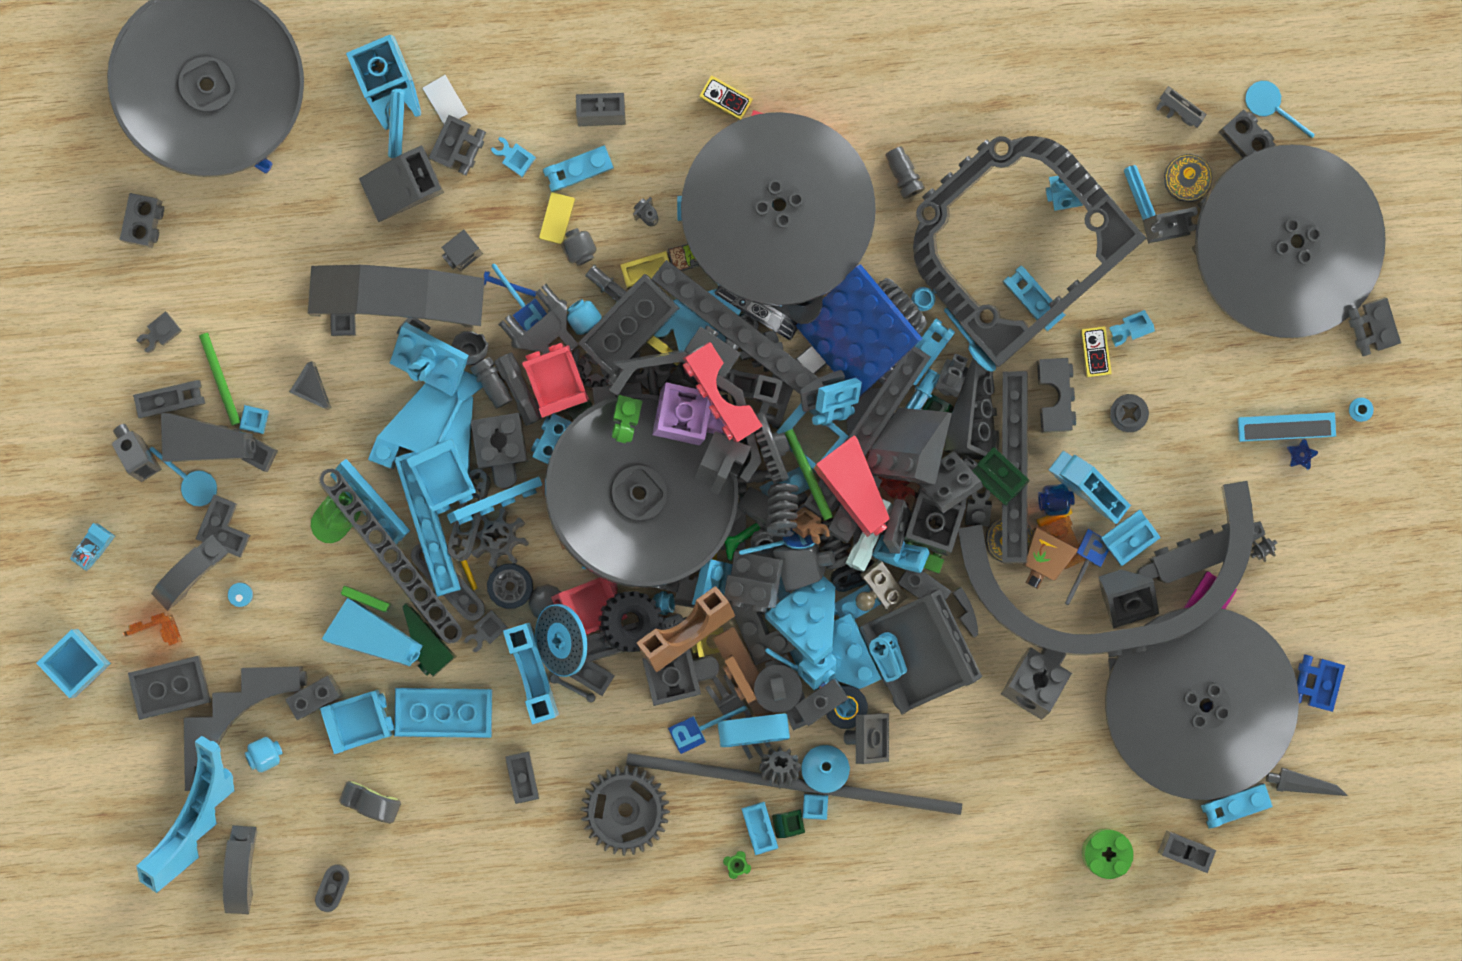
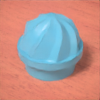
M661 591L654 595L655 605L660 607L661 610L659 614L667 615L674 612L675 598L672 593Z

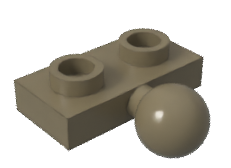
M879 559L860 574L871 589L870 592H861L856 597V605L860 610L868 611L872 609L877 598L887 612H891L908 598Z

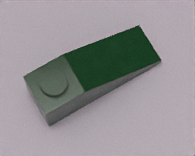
M406 603L402 607L410 637L423 646L417 659L420 662L417 666L426 676L431 674L434 677L457 656L409 603Z

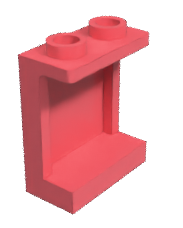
M562 343L550 346L548 347L549 352L540 355L539 351L526 355L527 360L522 362L538 401L541 417L589 400L569 345L563 347Z
M599 577L558 593L551 598L554 604L566 605L578 615L587 635L599 630L601 621L598 620L603 612L600 610L602 606H606V601L609 598H613L617 594L618 587L617 583ZM626 614L623 615L621 621L627 618Z

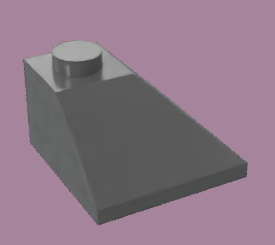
M1122 569L1099 576L1102 596L1113 629L1159 614L1155 585L1152 578Z

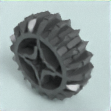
M885 278L883 281H880L878 286L914 329L920 333L927 325L922 312L893 280Z

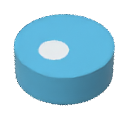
M236 583L230 587L228 599L234 606L244 607L252 601L253 591L245 583Z

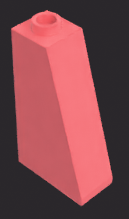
M854 435L818 462L813 469L867 537L872 533L877 536L887 528L885 523L890 518L858 439Z

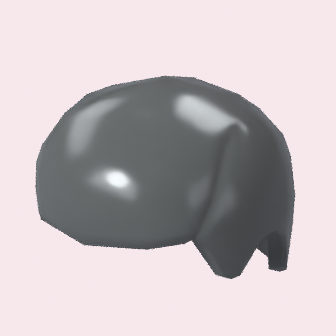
M463 331L456 335L451 345L469 355L466 365H475L484 360L488 351V342H486L484 335L473 331Z
M549 584L538 586L532 591L528 602L532 614L538 619L540 613L546 607L554 605L551 597L561 593V591Z

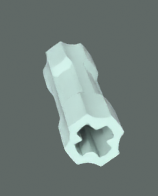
M882 499L890 518L893 504ZM862 532L858 542L854 544L846 564L864 572L872 557L873 548L879 535L875 536L872 533L867 537Z

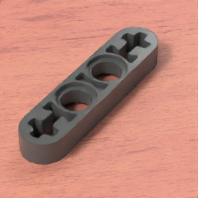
M474 469L468 475L475 490L477 488L480 494L475 492L472 496L480 501L487 498L491 480L483 470ZM479 477H481L484 480L483 483L479 482L478 485H476L474 483V479H479ZM467 502L459 504L458 509L465 507ZM480 512L472 514L473 520H470L472 527L468 532H461L459 522H454L448 543V553L457 561L467 560L472 553L482 517ZM462 544L465 549L458 554L455 548H459Z

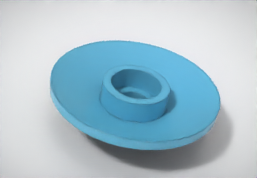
M820 745L811 749L805 755L801 772L804 781L810 788L821 793H831L837 791L846 783L849 777L850 766L847 757L841 750L830 745ZM822 764H829L831 769L829 771H824L822 769Z

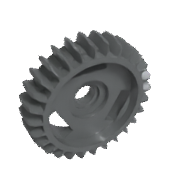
M616 766L615 774H612L607 769L606 778L599 774V783L591 781L594 790H585L590 795V798H582V802L588 805L581 808L582 812H587V815L582 817L581 820L589 821V824L584 829H592L593 832L589 838L597 836V846L602 842L605 843L604 851L611 846L613 847V854H616L618 849H622V855L625 856L627 849H630L632 855H635L636 847H639L644 852L645 843L650 847L653 846L652 837L656 840L660 839L657 831L665 832V828L661 826V823H668L669 820L664 818L663 814H669L670 810L663 809V806L669 804V800H662L661 797L666 794V791H658L661 783L655 785L652 783L655 778L654 775L649 779L645 778L646 770L639 775L637 774L638 767H635L631 773L628 766H625L624 772H620L619 767ZM634 781L638 782L653 795L649 802L630 787ZM598 794L606 795L602 819L594 816ZM623 803H628L632 806L633 812L628 817H623L619 813V806ZM641 827L645 828L646 835L631 841H623L622 834Z

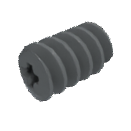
M788 483L773 484L768 490L769 498L767 503L769 507L767 508V513L769 516L767 517V523L769 525L766 528L767 533L778 537L792 536L794 532L790 531V529L797 528V523L791 522V520L798 518L796 513L791 512L798 509L797 504L791 503L798 500V496L792 494V492H797L799 488Z
M833 518L821 522V524H824L827 527H829ZM822 534L820 542H825V545L820 548V551H832L835 558V564L826 566V569L832 570L847 565L846 561L850 552H846V550L851 547V544L843 543L842 540L831 534L829 537Z

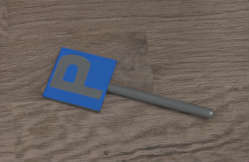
M1087 529L1076 554L1086 560L1066 599V605L1070 604L1089 563L1091 562L1101 568L1109 552V549L1101 540V536L1090 529Z

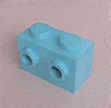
M554 413L551 418L547 416L541 428L544 430L541 439L536 438L531 448V451L534 452L532 457L548 464L554 446L572 422Z

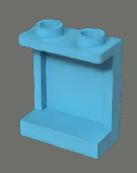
M452 438L406 459L431 513L436 511L437 514H441L451 509L449 504L459 501L460 504H463L473 499L472 494L476 490Z
M375 690L320 708L334 754L392 736L391 731L395 730L391 716H386L384 708L387 707V702L383 693L380 694L379 690Z

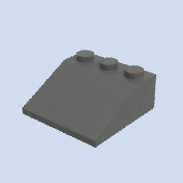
M898 408L870 448L867 464L871 473L885 479L935 485L952 413Z

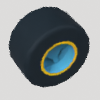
M841 685L849 699L826 714V717L834 726L840 729H851L856 727V715L867 714L868 703L859 689L850 685Z

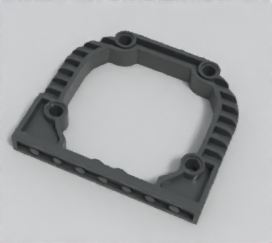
M999 136L990 142L988 139L977 147L979 152L974 157L967 156L959 163L960 169L955 174L952 172L948 173L941 179L942 185L936 191L932 188L922 197L924 201L918 206L916 216L920 223L915 232L913 253L916 267L921 277L997 367L1004 364L1147 239L1067 148L1056 141L1044 137L1026 136L1011 140L1007 137ZM1000 142H1006L1008 152L1000 156L996 152V146ZM1023 157L1040 160L1046 164L1085 206L1088 211L1084 218L1085 225L1089 230L1096 232V257L1102 263L1081 283L1078 279L1067 288L1069 293L1063 298L1057 296L1048 305L1051 309L1031 326L1024 320L1002 318L1000 311L994 305L986 304L980 306L946 268L938 254L936 234L949 221V207L993 167L1009 168ZM929 206L933 207L936 213L932 220H927L924 217V210ZM1095 213H1100L1104 217V222L1099 227H1095L1091 223V217ZM986 309L990 310L994 316L990 323H985L981 318L982 312Z

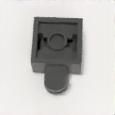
M520 413L471 420L478 468L492 467L493 480L496 486L502 489L511 488L517 481L515 464L528 462Z
M1030 648L1021 657L1001 695L1042 720L1051 712L1072 674L1061 666L1066 654L1055 653L1042 649L1041 653H1039L1035 649Z
M688 649L658 672L652 668L645 658H642L653 706L701 695L699 681L714 678L719 671V663L713 656L707 655L693 659L691 649Z

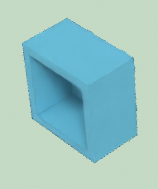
M71 629L36 664L69 698H74L111 663L79 629Z

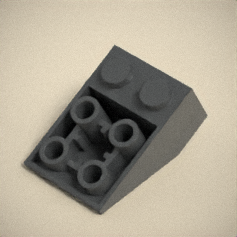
M422 145L397 156L359 178L378 222L444 193Z

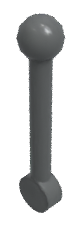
M556 674L550 676L551 683H558L585 697L590 703L595 701L596 697L593 693L588 694L561 680Z

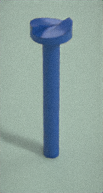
M485 271L484 285L490 282L506 287L502 280L489 276L490 272ZM510 283L515 291L533 297L536 296L535 293L537 291Z

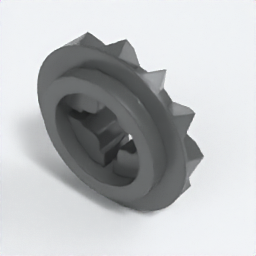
M588 353L584 354L578 363V371L582 382L590 388L607 386L609 384L607 379L610 375L602 367L601 371L604 377L597 373L589 377L592 371L589 362L591 361L595 365H598V363Z
M1125 394L1118 397L1112 404L1110 418L1114 426L1122 432H1136L1147 423L1149 409L1141 397L1134 394ZM1122 405L1127 409L1137 406L1133 413V420L1129 417L1122 421L1123 415H1125Z

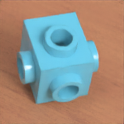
M1059 176L1049 177L1050 187L1046 188V196L1048 202L1052 201L1054 211L1083 206L1081 201Z
M829 653L817 664L813 665L804 656L802 662L799 663L798 675L813 690H816L823 683L827 684L835 677L836 659L832 653Z

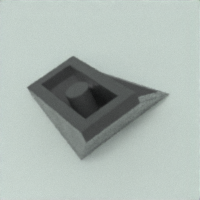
M313 361L308 362L289 392L324 409H330L331 405L316 363Z

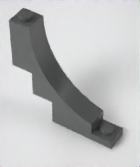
M303 666L241 668V692L212 693L213 716L184 718L185 791L191 790L197 768L198 757L195 741L203 736L219 745L231 725L255 704L277 694L301 691L303 686L307 685V672L303 671Z

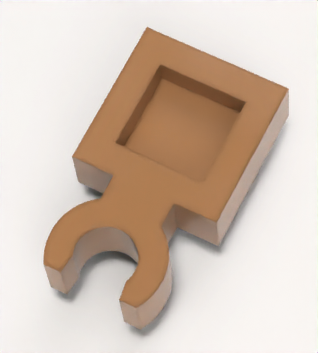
M806 507L796 512L798 515L797 519L791 520V522L797 523V528L792 529L803 538L811 535L812 541L816 544L820 543L819 534H824L826 537L830 536L828 527L821 524V518Z

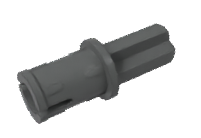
M593 265L585 275L586 278H589L601 289V293L605 292L616 302L626 293L623 288L614 282L613 277L609 278L596 265Z

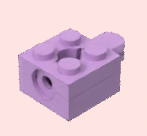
M666 382L660 391L652 435L700 445L705 440L706 432L714 434L716 431L723 434L722 427H724V424L720 417L715 419L709 409V406H711L710 401L707 397L702 398L697 389Z

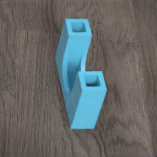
M531 622L504 630L503 633L509 652L514 655L527 696L525 703L532 725L557 717L559 712L539 654Z

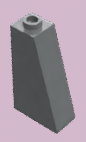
M161 413L162 461L186 462L253 459V453L256 450L253 434L177 414Z

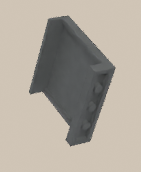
M940 589L859 627L868 647L872 640L884 632L894 634L898 640L907 672L891 682H886L884 678L882 680L885 686L889 688L893 696V703L900 710L901 715L982 678V674Z

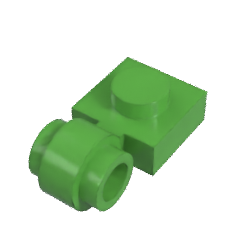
M622 395L617 397L613 420L620 422V424L615 423L611 436L617 442L626 443L632 441L634 428H631L630 425L636 426L638 424L643 401Z

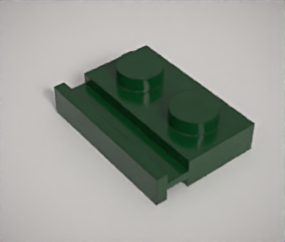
M995 447L972 470L981 480L982 485L1005 506L1030 481Z

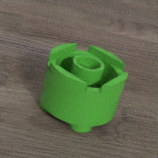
M1099 829L1090 834L1083 843V862L1092 873L1101 878H1118L1126 874L1132 865L1134 856L1132 845L1128 838L1113 829ZM1107 847L1113 852V855L1109 856L1108 860L1102 856V852H1106Z

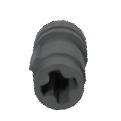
M902 146L885 154L892 173L898 181L897 187L902 189L900 193L903 199L913 197L925 189L922 181H919V175L915 174V168Z
M488 357L472 366L470 370L474 376L477 375V382H481L488 398L492 401L495 408L498 409L513 399L508 393L503 380L497 374V367H493V360L491 357Z

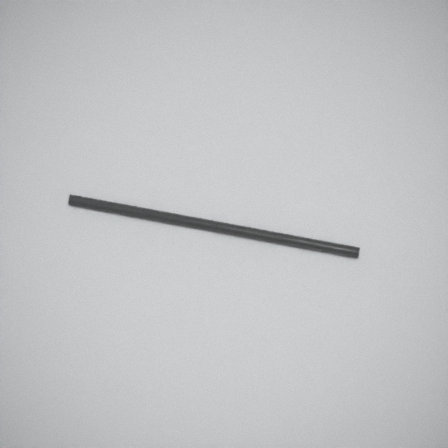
M628 753L626 765L770 786L769 780H763L762 773L632 753ZM804 779L792 780L790 787L784 783L782 786L783 789L961 815L962 803L845 785L837 791L821 793L810 788ZM774 783L772 786H770V787H777V788H779V787H778V784H776V783Z

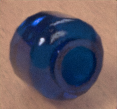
M1065 484L1046 485L1043 487L1042 492L1038 493L1039 509L1044 511L1047 516L1066 515L1070 511V506L1075 504L1074 493L1069 491Z

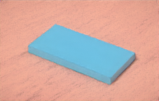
M395 688L394 736L491 738L492 689Z

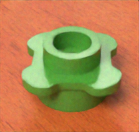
M738 851L732 857L726 856L723 860L724 865L729 870L728 875L732 879H736L738 875L743 873L748 874L751 871V866L747 864L746 854L743 851Z

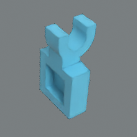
M1145 310L1123 318L1124 324L1109 327L1115 347L1123 344L1128 336H1131L1132 340L1155 331L1154 324Z

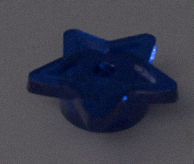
M1302 439L1298 446L1287 447L1291 454L1290 467L1302 465L1307 470L1311 468V459L1318 454V451L1310 449L1306 439Z

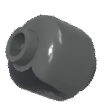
M576 228L565 234L567 238L562 241L561 246L570 263H576L579 266L594 259L593 255L596 253L597 248L588 231L580 232Z

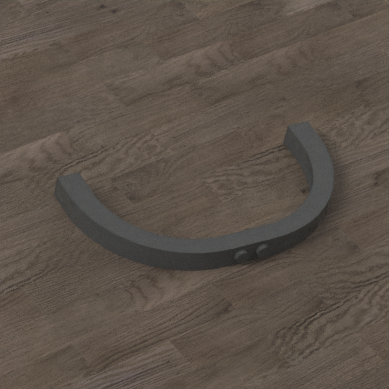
M1248 481L1224 484L1221 487L1227 516L1228 542L1223 565L1213 585L1191 608L1174 618L1160 623L1096 634H1071L1050 629L1035 622L1008 600L995 580L987 556L982 525L959 528L958 533L966 572L978 598L988 612L1012 634L1034 646L1055 653L1086 656L1108 653V657L1123 655L1122 651L1132 649L1133 653L1146 652L1149 646L1180 638L1204 624L1222 608L1240 583L1249 561L1254 534L1253 509Z

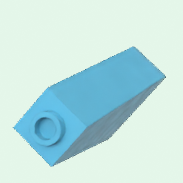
M349 598L346 599L322 637L328 643L407 666H411L418 659L420 650L423 647L357 601Z

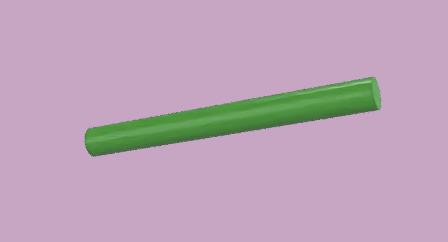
M201 334L199 338L231 425L240 424L241 421L209 334Z
M793 429L785 432V436L824 521L831 519L833 515Z

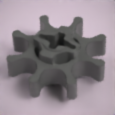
M503 507L499 509V517L495 521H489L486 515L481 517L484 521V528L477 532L476 538L481 540V544L478 549L472 551V555L475 558H479L483 553H490L489 565L493 569L497 568V560L502 555H507L513 564L517 563V559L512 555L513 547L518 544L524 546L529 544L525 538L516 537V530L524 526L525 522L521 518H517L511 524L506 523L508 512Z

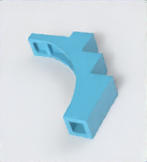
M203 736L195 741L198 757L197 768L190 793L179 816L155 849L136 865L139 882L156 893L199 858L196 841L217 824L214 807L235 791L233 775L222 764L219 745Z

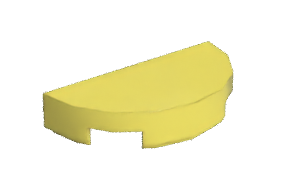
M655 336L646 343L660 354L673 351Z

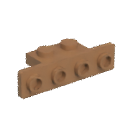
M731 627L715 636L713 640L727 664L723 666V669L729 680L734 677L738 684L734 689L740 700L746 699L756 717L778 713L766 710L758 703L754 694V683L759 672L735 628Z

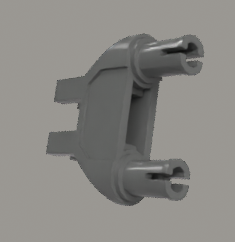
M547 283L542 286L547 296L540 289L535 294L547 306L549 313L528 331H523L511 315L505 318L511 327H508L503 320L498 324L511 338V346L513 348L540 351L545 354L549 352V344L558 337L566 345H569L571 351L579 345L566 330V300H560Z

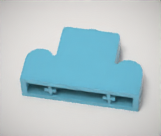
M716 289L707 291L738 316L741 314L740 309L715 295ZM676 299L673 301L680 309L654 336L658 339H664L669 336L671 331H674L678 349L684 351L700 326L704 329L706 326H709L715 331L717 330ZM717 331L719 333L717 338L725 342V336Z
M1062 451L1049 468V471L1068 490L1087 501L1094 510L1116 525L1131 506L1094 466L1077 455L1071 456Z

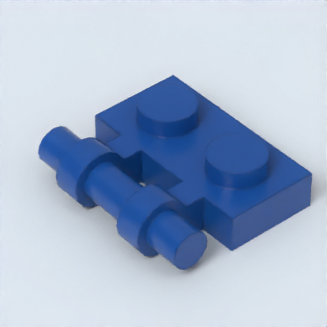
M1304 654L1302 664L1299 663L1298 666L1300 671L1297 679L1299 703L1302 702L1303 695L1305 694L1310 696L1308 706L1333 712L1345 665L1320 659L1318 668L1311 666L1313 657ZM1309 673L1315 675L1312 689L1306 687Z

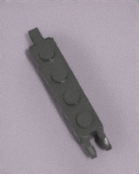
M1261 521L1254 522L1253 542L1266 535ZM1228 524L1221 525L1223 530L1215 533L1212 529L1200 533V539L1191 542L1190 538L1176 543L1178 547L1169 550L1168 547H1164L1154 551L1155 556L1150 558L1151 563L1138 568L1136 574L1152 579L1157 577L1158 581L1170 583L1222 563L1227 549Z

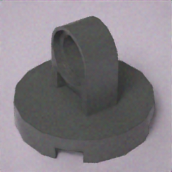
M773 664L764 668L758 674L754 683V694L758 703L764 709L771 712H785L792 709L799 702L802 695V682L799 675L792 668L783 664Z

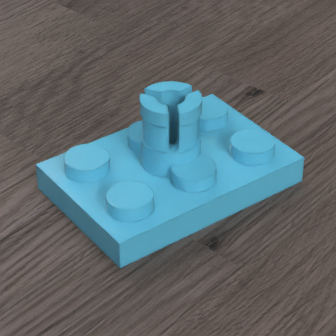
M405 322L401 326L390 364L407 372L414 381H424L453 396L457 392L469 355Z

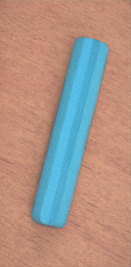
M393 89L391 92L388 156L390 158H396L402 154L405 91L402 89Z
M1132 165L1125 168L1124 173L1142 219L1145 220L1155 216V211L1137 166Z

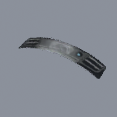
M720 286L715 291V295L770 329L775 330V332L788 340H791L798 330L795 326L798 324L797 322L770 305H762L744 300L727 292Z

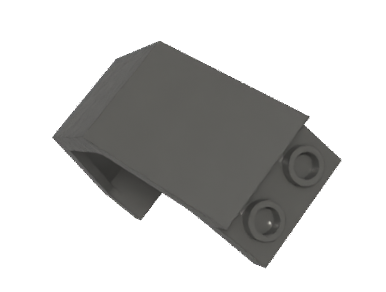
M361 264L311 266L308 314L319 317L321 315L360 314L417 318L456 323L464 327L474 328V326H481L485 278L430 269Z
M683 350L615 361L613 363L620 367L619 371L613 370L607 379V383H609L607 388L618 396L636 369L675 362L685 363L683 358L689 354ZM717 374L716 384L730 394L733 405L745 406L743 391ZM754 432L744 438L745 445L751 448L738 474L747 482L761 463Z

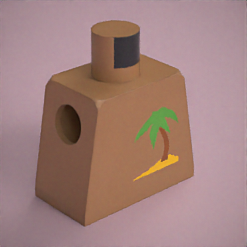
M1034 528L1028 545L1027 563L1022 564L1031 569L1025 583L1038 589L1044 577L1055 581L1078 549L1038 528Z

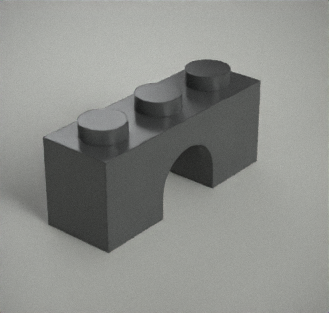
M1068 358L1039 359L1037 361L1038 385H1050L1058 393L1057 403L1053 407L1040 409L1041 433L1072 431L1073 426H1076V412L1071 410V402L1075 401L1074 387H1070V378H1073V364L1069 363Z

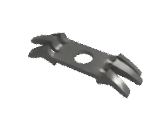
M727 674L724 675V678L732 691L730 695L716 676L712 678L723 698L722 700H719L709 685L705 687L723 715L746 706L743 700H740L734 689L735 686L731 679L729 680ZM748 708L745 711H743L745 713V718L752 717ZM769 742L764 743L767 748L771 747ZM759 743L752 744L756 752L762 758L764 753ZM742 745L748 759L753 758L748 746Z

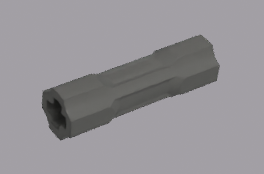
M511 352L495 360L494 363L502 379L506 381L525 425L528 426L544 418L541 417L539 405L536 399L532 397L513 353Z

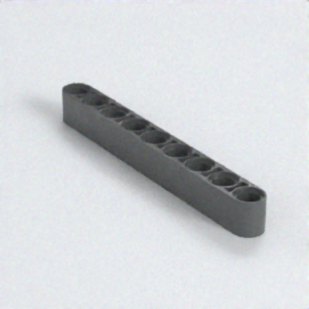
M335 469L322 471L319 475V484L439 638L447 643L457 642L462 636L460 625L344 477ZM330 472L337 477V482L332 487L324 483V476ZM342 492H348L352 497L351 503L347 506L339 502V495ZM358 511H363L367 516L366 522L362 525H358L354 521V515ZM373 530H378L382 535L381 541L377 544H373L369 540V534ZM389 549H393L397 554L396 560L392 563H387L384 559V553ZM404 568H408L412 574L411 579L407 582H402L399 578V573ZM419 587H423L426 590V598L422 601H417L414 597V592ZM434 606H438L441 610V616L437 620H432L429 616V611ZM449 625H453L456 629V634L451 639H447L444 636V629Z

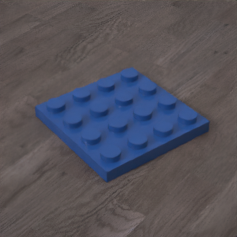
M861 264L856 266L836 288L823 298L821 312L814 321L809 324L798 323L795 325L833 372L842 370L845 380L857 378L862 382L859 398L923 339Z

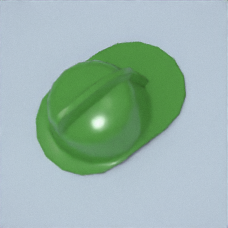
M345 492L339 495V502L342 505L347 506L351 503L352 499ZM329 496L318 507L311 519V529L314 536L324 543L340 541L352 528L351 524ZM358 511V512L355 513V515H354V521H355V523H356V521L358 520V518H359V516H360V514H361V511Z

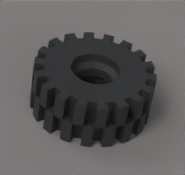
M637 591L617 593L613 598H609L606 601V606H602L600 610L603 611L602 616H599L598 620L601 621L599 630L604 634L602 636L603 639L609 642L608 645L612 648H617L619 651L640 652L636 642L656 628L662 630L660 623H663V617L659 615L661 610L660 607H656V601L648 598L649 595ZM628 612L635 613L639 618V625L634 631L625 630L621 624L623 615Z

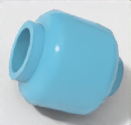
M581 299L567 309V322L577 335L588 333L602 319V315L591 301H583Z
M263 737L250 743L247 746V752L244 754L252 770L256 769L258 772H264L279 765V755L283 753L278 741L272 742L269 737Z

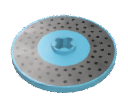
M554 604L546 607L538 617L535 630L536 644L540 657L552 673L561 677L574 675L584 665L587 655V638L583 624L578 615L566 605Z

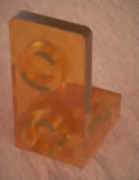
M1069 516L1044 526L1046 532L1076 549L1079 548L1080 545L1072 530L1071 525L1073 523ZM1075 554L1064 569L1085 561V559Z
M164 612L150 617L152 621L144 625L142 621L128 626L129 630L123 632L125 637H129L162 625L160 634L165 643L168 642L169 646L183 642L173 615L166 616Z

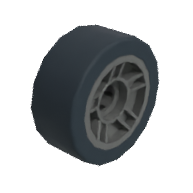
M503 564L495 568L487 581V592L490 599L497 606L505 609H515L524 605L529 600L533 591V579L530 573L523 566L517 564ZM511 581L514 583L515 588L512 591L506 589L507 582Z

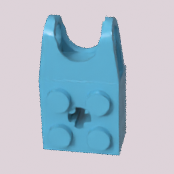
M387 35L346 53L364 98H366L385 130L389 129V109L393 89L404 90V102L412 110L414 116H421V108L415 85L395 36ZM378 62L385 65L382 72L375 70V67H378Z

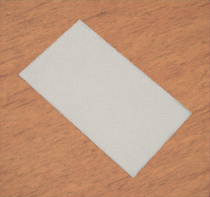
M446 75L423 87L443 124H445L448 115L460 119L468 114Z

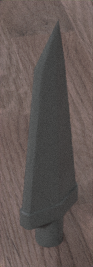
M1281 768L1279 774L1269 772L1266 776V782L1277 783L1276 791L1348 796L1335 784L1300 774L1287 768Z

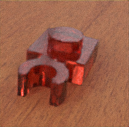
M878 477L882 480L880 486L893 499L897 496L898 499L905 501L907 494L917 498V493L912 488L906 487L910 482Z

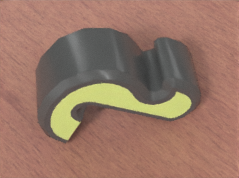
M353 781L346 782L339 799L341 805L352 808L368 818L389 824L395 821L401 806L399 799L383 796Z

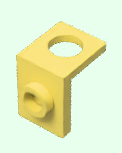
M723 627L716 629L711 634L719 635L724 632ZM708 636L692 647L693 653H698L699 658L720 652L718 648L713 649L707 645L706 640Z

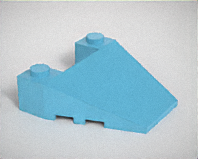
M425 383L377 436L368 460L394 469L396 466L394 458L400 455L403 447L420 453L438 445L437 442L458 401L457 392L450 396ZM472 396L461 404L443 441L445 442L452 438L468 474L470 473L471 420L473 419L474 397Z

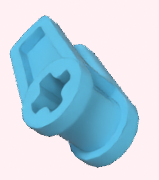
M884 632L871 641L869 645L870 653L886 682L894 681L907 672L898 640L894 634Z

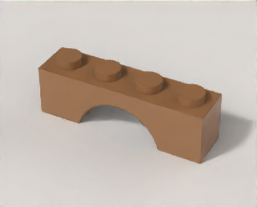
M715 586L696 599L692 612L683 622L667 630L656 628L636 643L648 663L658 672L733 618L735 614L729 601Z

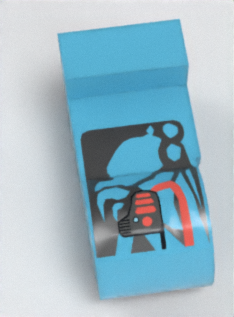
M93 523L80 545L73 552L70 560L85 571H88L96 560L100 558L115 538V535L100 524Z

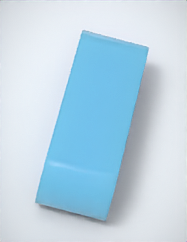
M787 714L718 722L720 747H735L790 739Z

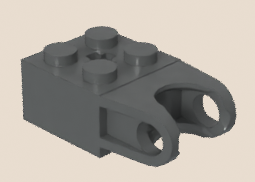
M920 487L913 503L904 542L925 547L930 551L945 556L951 554L966 508L967 498L942 513ZM934 519L936 520L935 524L939 527L933 529L929 522Z

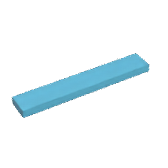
M414 451L395 457L394 460L436 596L438 597L458 591L461 587L451 555L448 553V545L439 516L436 511L430 512L428 503L406 460L419 453Z

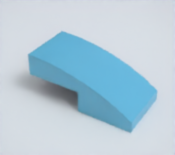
M881 535L872 554L874 558L905 570L922 572L930 554L927 548L905 544L903 541L900 554L890 553L883 541L884 535Z

